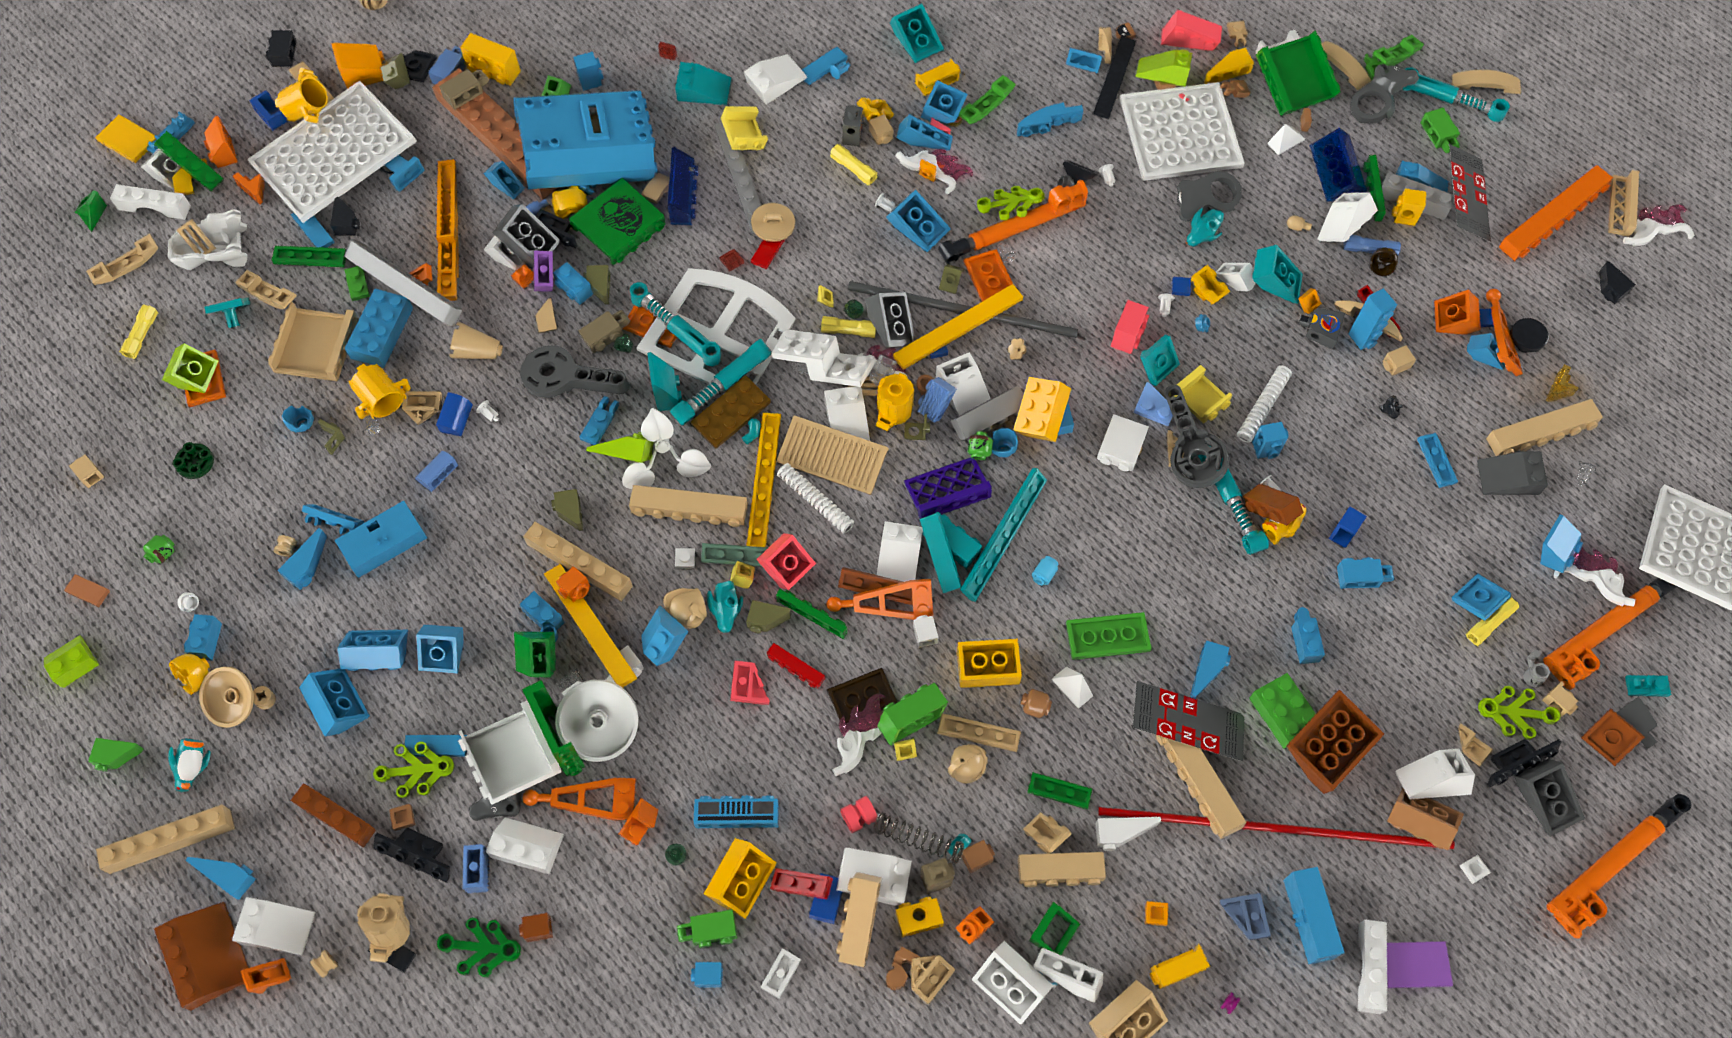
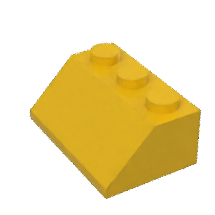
M735 838L703 894L728 910L733 909L735 914L746 919L777 862L750 842Z

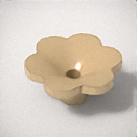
M1014 338L1011 341V345L1008 347L1010 359L1020 360L1023 354L1026 353L1023 339Z

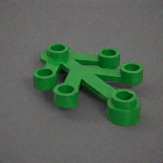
M469 918L466 922V928L473 932L479 942L455 940L450 934H442L437 939V947L445 953L451 952L453 949L476 951L466 961L458 963L457 972L461 975L468 974L471 967L490 953L498 955L487 964L484 963L479 966L478 974L480 976H490L492 970L502 962H513L521 954L520 944L515 940H508L501 930L500 923L496 920L488 922L487 930L495 935L500 945L491 944L480 928V922L476 918ZM471 921H476L474 928L469 927ZM493 923H497V929L494 931L490 930V926ZM450 940L451 945L445 948L444 942ZM513 947L514 953L508 955L507 949ZM463 964H467L465 972L460 971V967ZM485 966L488 967V973L482 974V968Z

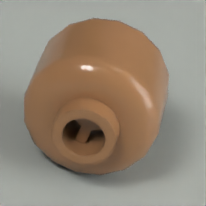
M1031 689L1028 694H1023L1020 704L1023 705L1024 713L1036 718H1042L1044 715H1048L1052 701L1049 700L1048 694Z

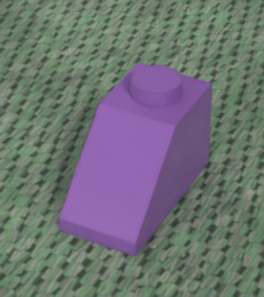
M534 251V291L549 292L553 289V251Z

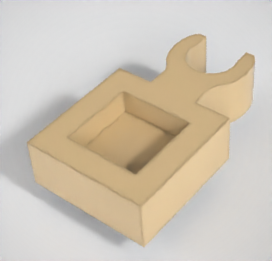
M1244 21L1228 22L1227 29L1230 39L1235 38L1236 47L1239 45L1238 42H1242L1245 47L1247 41L1244 37H1247V30Z

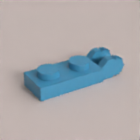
M604 396L599 403V407L596 408L579 436L580 440L597 445L613 420L614 414L619 407V402L614 400L608 412L604 409L609 403V397Z

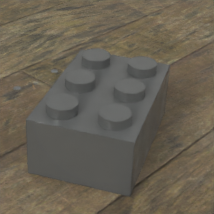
M523 204L512 206L492 232L531 269H534V251H553L561 241Z

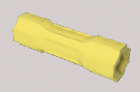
M837 144L832 148L830 157L856 174L865 184L871 185L877 179L878 173L851 155L842 145Z
M144 304L141 306L136 316V322L119 351L123 356L136 359L145 335L158 314L154 307Z
M823 316L821 322V333L852 334L875 338L876 329L872 322L868 320L857 321Z
M1510 597L1486 621L1481 620L1466 633V637L1479 646L1505 619H1508L1519 608L1518 602Z

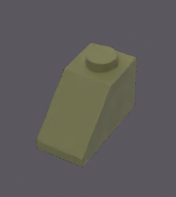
M402 53L387 59L381 66L383 80L392 88L399 89L410 83Z
M587 265L586 273H583V277L591 284L593 294L604 304H609L611 275L609 266Z
M577 489L554 492V500H551L553 511L557 512L559 518L577 530L583 531L580 497Z
M752 600L746 621L747 628H750V631L754 633L768 632L791 618V608Z

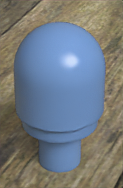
M546 199L541 202L534 201L527 205L526 208L536 216L539 210L547 207L549 203Z

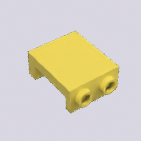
M725 106L721 121L732 150L764 149L768 137L762 136L758 127L756 117L759 111L757 107Z
M1200 365L1177 385L1183 392L1189 410L1204 424L1208 420H1214L1218 415V411L1221 409L1224 411L1230 406L1232 394L1229 392L1225 395L1204 376L1206 369Z

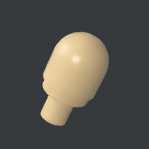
M1293 215L1287 220V226L1292 230H1311L1312 224L1305 222L1303 217Z

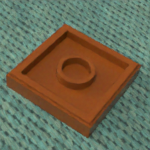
M1610 708L1581 738L1611 764L1616 766L1645 736Z

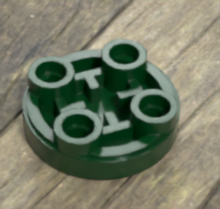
M187 442L176 454L172 464L182 477L197 479L206 475L211 470L214 456L207 446Z

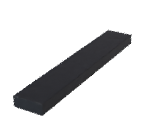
M1121 35L1093 115L1109 119L1137 42L1136 40Z

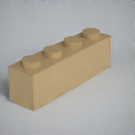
M1104 852L1019 855V884H1024L1025 887H1036L1037 883H1046L1047 887L1058 886V883H1067V886L1080 885L1079 882H1088V885H1100L1101 881H1104L1106 878Z
M857 872L853 878L849 879L847 890L851 891L850 899H846L844 905V912H847L846 920H842L840 928L843 938L842 941L838 942L836 954H840L838 962L860 967L865 966L868 959L882 877Z

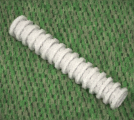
M1278 366L1261 396H1259L1253 409H1251L1245 422H1243L1237 432L1238 438L1243 442H1252L1271 407H1273L1284 386H1286L1292 376V372L1288 367Z
M789 463L784 464L778 470L777 476L786 481V484L790 485V488L798 492V495L807 500L809 504L811 503V506L815 507V510L819 511L821 515L824 514V517L828 518V521L832 522L834 526H837V529L841 530L843 534L849 531L845 532L849 526H851L850 529L853 527L854 520L850 519L848 515L845 516V512H841V509L837 508L836 504H833L828 497H824L820 490L816 489L811 482H807V479L803 478V475L799 474L798 471H795V468L791 467Z

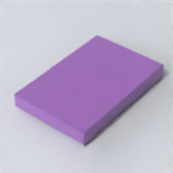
M1446 941L1387 943V988L1453 986Z

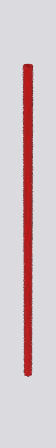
M1105 807L1098 808V815L1122 818L1161 817V821L1210 826V821L1207 817ZM1246 821L1242 828L1247 830L1435 847L1425 839L1410 836ZM1454 841L1452 842V844H1451V846H1450L1449 849H1454V847H1455V842H1454Z

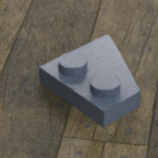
M1261 893L1220 900L1221 906L1249 941L1271 937Z

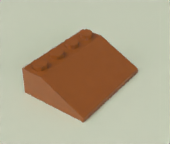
M1339 689L1286 746L1307 778L1325 794L1333 791L1383 737L1384 733Z
M225 902L176 917L154 928L182 1008L191 1011L244 984L241 971L249 968L241 945L232 940L235 929Z

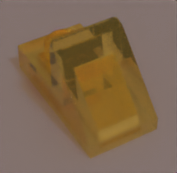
M1564 364L1557 372L1545 401L1551 402L1573 396L1579 389V387L1568 383L1571 377L1569 375L1570 366Z

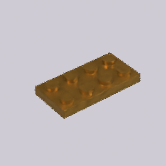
M745 375L691 421V425L717 449L746 425L751 418H754L771 403V399Z

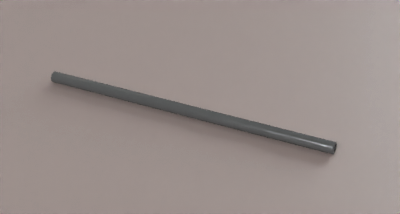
M850 281L848 285V290L871 295L900 292ZM906 293L908 302L961 314L972 308L967 305ZM1000 313L990 319L1074 338L1077 337L1078 329L1004 313Z

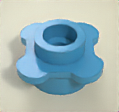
M1200 314L1199 317H1196V329L1202 332L1209 331L1210 320L1206 314Z

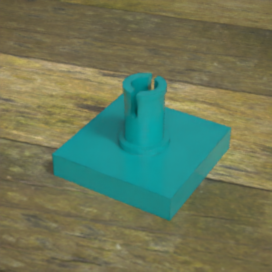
M249 297L205 306L204 309L206 314L224 312L228 328L240 326L235 310L237 307L250 305Z
M1166 334L1148 350H1143L1140 356L1149 382L1153 386H1157L1180 365L1172 339Z

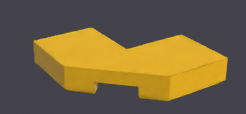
M206 158L201 159L207 164ZM182 167L172 177L174 191L184 195L194 194L191 180L193 177Z

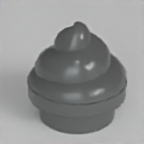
M1062 175L1058 180L1057 186L1071 187L1075 183L1071 176Z

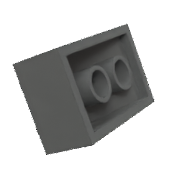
M906 292L878 293L865 299L868 317L886 348L905 347L915 341Z
M1521 451L1477 460L1483 495H1540L1548 486L1541 451Z
M1547 759L1536 767L1526 769L1519 776H1514L1521 794L1548 836H1552L1585 819L1562 762Z

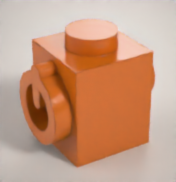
M574 566L562 574L556 581L559 587V594L564 599L569 598L573 603L577 599L584 598L591 587L587 577Z
M979 906L970 912L956 929L960 933V937L970 945L980 938L995 922Z

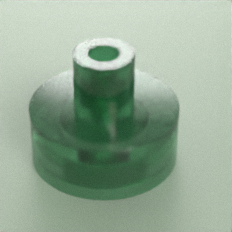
M855 299L849 300L845 304L844 312L848 317L857 319L863 313V305Z
M623 334L622 337H617L614 342V348L618 351L630 353L633 347V342L629 340L630 336Z
M675 843L666 849L665 857L669 864L678 866L686 860L687 852L681 844Z

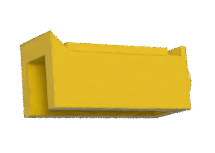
M950 59L949 62L923 74L916 73L915 84L923 95L927 96L931 93L937 80L947 85L958 81L961 72L960 67Z
M1198 944L1194 950L1192 949L1154 965L1150 968L1152 971L1150 978L1154 985H1158L1159 989H1162L1204 971L1210 965L1200 944Z

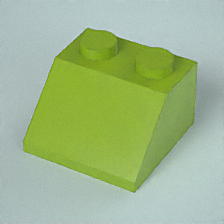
M183 343L175 349L162 380L179 389L205 393L219 361Z
M81 635L44 657V668L52 681L62 688L99 666V663Z

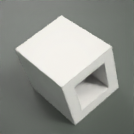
M922 615L913 620L918 648L938 644V634L933 616Z

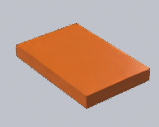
M997 249L963 260L982 302L1013 284Z
M634 305L628 315L630 323L622 329L644 337L657 316H654L653 313H650V310L648 311L644 307ZM666 328L658 343L671 348L677 337Z
M216 349L204 352L219 361ZM219 362L205 393L185 390L189 408L226 397Z

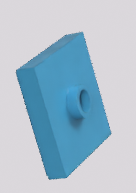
M1477 574L1452 596V600L1486 621L1511 597V593Z

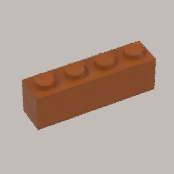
M304 783L290 800L363 848L376 831L370 824Z

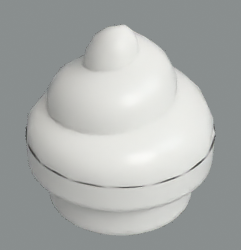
M185 592L178 598V607L184 612H191L198 607L199 599L193 593Z

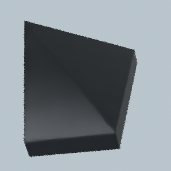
M1070 160L1063 162L1067 175L1071 176L1075 185L1078 180L1085 182L1099 174L1097 171Z

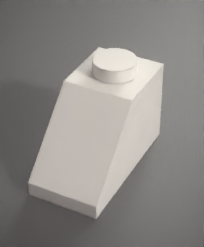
M1223 263L1216 271L1217 277L1236 291H1250L1256 284L1252 278L1254 269L1250 263Z

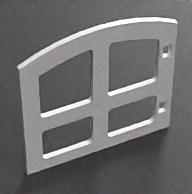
M689 268L664 305L665 309H669V312H672V315H679L709 341L717 343L721 350L736 357L747 351L749 347L725 336V333L746 300H751L778 322L765 343L771 351L774 350L785 331L791 329L796 320L784 305L763 289L735 276L704 269ZM695 285L712 286L735 293L713 328H708L677 313ZM656 317L639 343L637 351L646 355L648 352H652L671 367L706 384H711L715 374L704 369L706 364L698 354L695 355L692 361L688 362L656 346L667 328L664 322H661ZM777 330L783 332L778 340L774 338ZM772 354L746 374L747 377L750 374L756 375L753 380L755 385L772 360Z

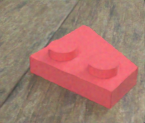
M734 661L730 701L769 705L770 700L766 696L763 688L764 685L758 676L755 663Z

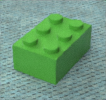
M1288 673L1255 690L1249 698L1283 749L1287 748L1286 745L1316 714Z
M935 682L929 686L925 684L912 695L908 693L903 696L900 702L888 704L880 716L881 719L877 727L891 746L895 742H899L939 719L948 701Z

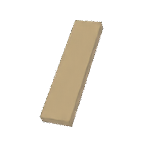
M942 713L937 734L1017 752L1021 731Z

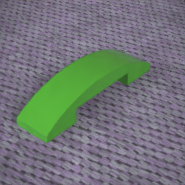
M1410 35L1403 38L1400 44L1389 49L1385 47L1379 48L1373 54L1385 65L1393 66L1403 62L1419 51L1424 44L1415 36Z
M1002 75L992 83L991 89L972 105L968 103L961 109L959 116L969 124L980 121L1005 100L1015 87V83Z

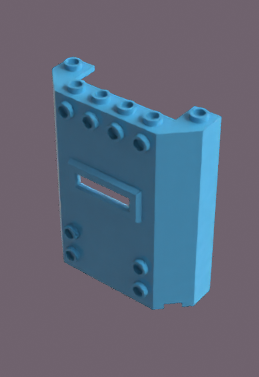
M641 91L514 98V113L516 123L519 125L528 190L616 183L621 178L626 182L652 180L658 171L657 163L654 162L653 148H655V138L651 137L652 125L648 124L649 112L645 111L646 99L642 98ZM596 107L601 133L593 132L589 108Z

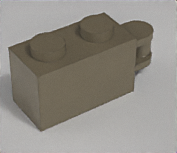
M467 69L444 82L439 88L443 98L456 110L482 94L481 87L489 82V78L480 69L473 73Z
M623 310L613 315L607 311L578 330V332L594 354L604 350L610 343L619 340L624 335L622 328L630 323V319Z
M946 858L921 866L920 876L927 894L951 886L955 871L952 863H947Z

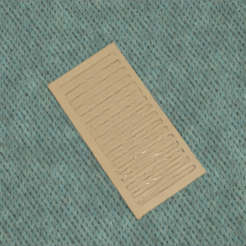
M794 415L776 462L783 465L789 463L791 467L871 495L889 448Z

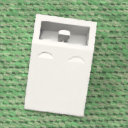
M1343 193L1332 203L1317 239L1327 242L1347 241L1355 231L1359 230L1378 211L1371 193Z
M970 352L936 366V378L940 377L957 389L950 401L957 416L991 399L979 368Z
M1460 749L1438 750L1395 771L1409 799L1472 794L1475 774Z

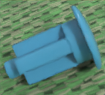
M843 61L836 66L831 65V75L835 79H839L841 74L848 71L850 64Z

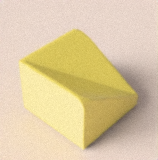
M737 561L732 569L730 581H733L734 585L748 589L753 582L755 567Z

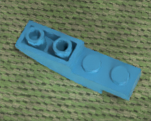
M1063 102L1037 110L1018 124L1017 136L1027 137L1036 133L1045 134L1051 131V125L1060 126L1063 123H1077L1082 120L1083 107L1079 105L1065 108Z

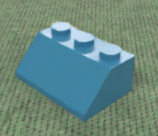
M408 629L348 631L337 647L340 669H348L349 671L368 669L373 671L379 668H388L389 670L401 668L406 659Z
M345 669L309 673L299 687L324 737L341 734L370 717Z

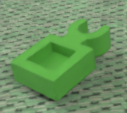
M1365 54L1364 62L1367 64L1365 69L1372 81L1375 68L1384 63L1378 61L1374 54L1372 58Z

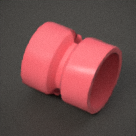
M867 796L858 799L854 806L849 804L840 809L851 833L862 829L863 824L869 825L878 820L877 813Z

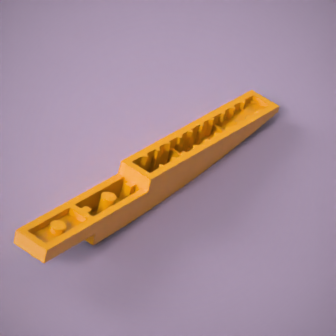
M455 159L438 161L437 292L450 301L457 300V278H459L457 173Z

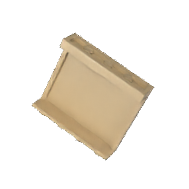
M291 302L289 308L285 311L284 322L280 325V333L278 339L274 342L273 353L269 356V366L274 373L338 381L347 355L344 348L357 325V315L354 310H346L345 315L299 309Z

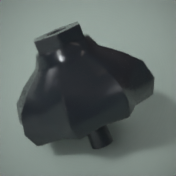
M1394 395L1390 396L1385 404L1381 405L1382 413H1387L1392 419H1396L1400 415V408H1403V405L1399 404V400Z

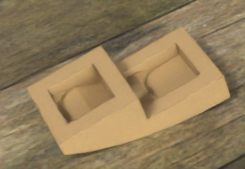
M658 173L648 183L641 195L648 201L658 204L663 194L668 192L674 179Z

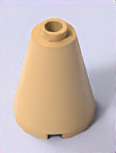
M457 322L456 325L459 326V329H454L450 349L454 350V352L450 354V358L497 359V356H501L503 346L500 345L499 340L466 324Z

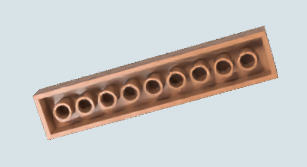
M457 69L432 86L436 99L527 184L526 165L518 123L484 91L479 96L454 110L443 98L439 86L462 73L461 69ZM560 187L532 190L543 200Z

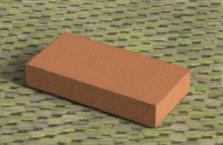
M76 574L64 589L66 593L98 608L110 592L107 588Z

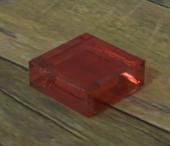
M660 41L658 45L660 57L673 61L676 60V46Z
M735 249L719 257L729 272L744 264V260Z

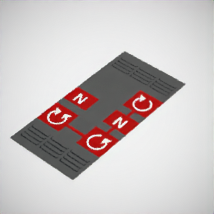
M1449 144L1457 227L1491 242L1483 160Z
M1137 681L1133 728L1243 761L1245 717L1241 713Z

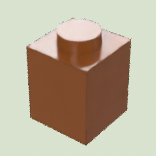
M548 913L522 917V924H519L520 936L527 942L553 938L551 916Z

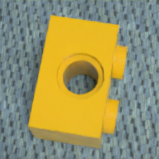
M1404 189L1402 195L1398 196L1397 205L1392 208L1391 216H1394V223L1415 226L1426 207V192Z
M925 897L920 899L919 903L911 905V902L903 903L895 910L902 938L943 927L944 925L937 898ZM916 911H920L925 915V918L917 921L913 918V914Z

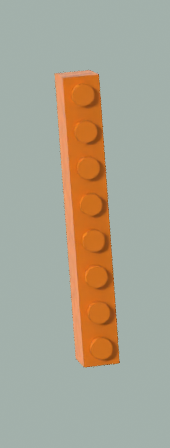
M1596 165L1506 236L1499 248L1514 261L1519 257L1523 259L1530 252V248L1535 249L1542 242L1541 240L1543 238L1545 240L1553 234L1554 229L1559 230L1565 224V220L1570 221L1577 214V211H1583L1589 201L1593 203L1599 197L1600 192L1604 194L1611 185L1609 183L1613 177Z

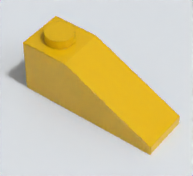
M1236 49L1227 54L1206 74L1204 84L1221 82L1251 73L1254 61L1247 49Z

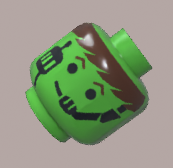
M978 431L976 435H971L968 443V454L971 455L972 459L986 460L987 457L991 456L993 439L988 437L986 432Z
M155 535L143 546V550L146 553L144 557L150 563L162 564L174 553V543L165 535Z

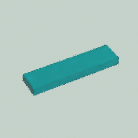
M936 513L921 518V526L942 592L946 593L961 588L962 583L940 514Z

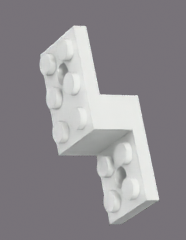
M786 330L772 351L774 359L806 363L810 380L855 387L862 386L875 364L872 357L840 353L836 336L795 330Z

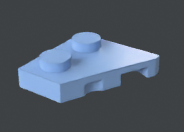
M1147 382L1134 413L1169 426L1173 415L1168 402Z

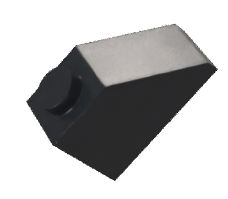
M336 197L330 223L334 235L356 236L357 229H360V220L357 219L353 210L339 197Z
M1607 261L1599 271L1601 293L1606 300L1611 301L1614 305L1629 294L1636 285L1610 261Z

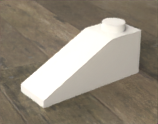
M1161 817L1098 818L1095 823L1098 848H1103L1104 851H1114L1116 847H1120L1158 826L1161 822Z
M1044 948L1041 949L1034 964L1036 970L1074 995L1095 1003L1103 985V972Z

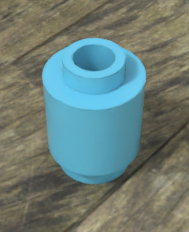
M1050 556L1041 559L1032 573L1033 581L1041 586L1043 584L1048 585L1057 572L1059 563Z

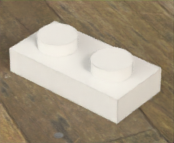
M782 948L760 988L780 999L801 959Z

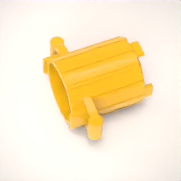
M300 68L298 81L282 89L275 99L276 107H279L288 121L294 122L304 119L308 122L318 123L319 112L327 105L328 95L326 89L317 80L318 77L314 76L312 70Z
M362 364L356 368L358 372L354 374L351 381H348L351 389L362 401V404L355 408L359 419L369 415L373 419L374 416L376 418H384L400 408L404 401L403 399H407L405 393L411 389L407 379L394 383L378 364H371L369 366Z
M899 373V375L885 376L879 382L877 390L878 421L876 427L887 432L894 425L905 423L912 415L914 384L906 375Z

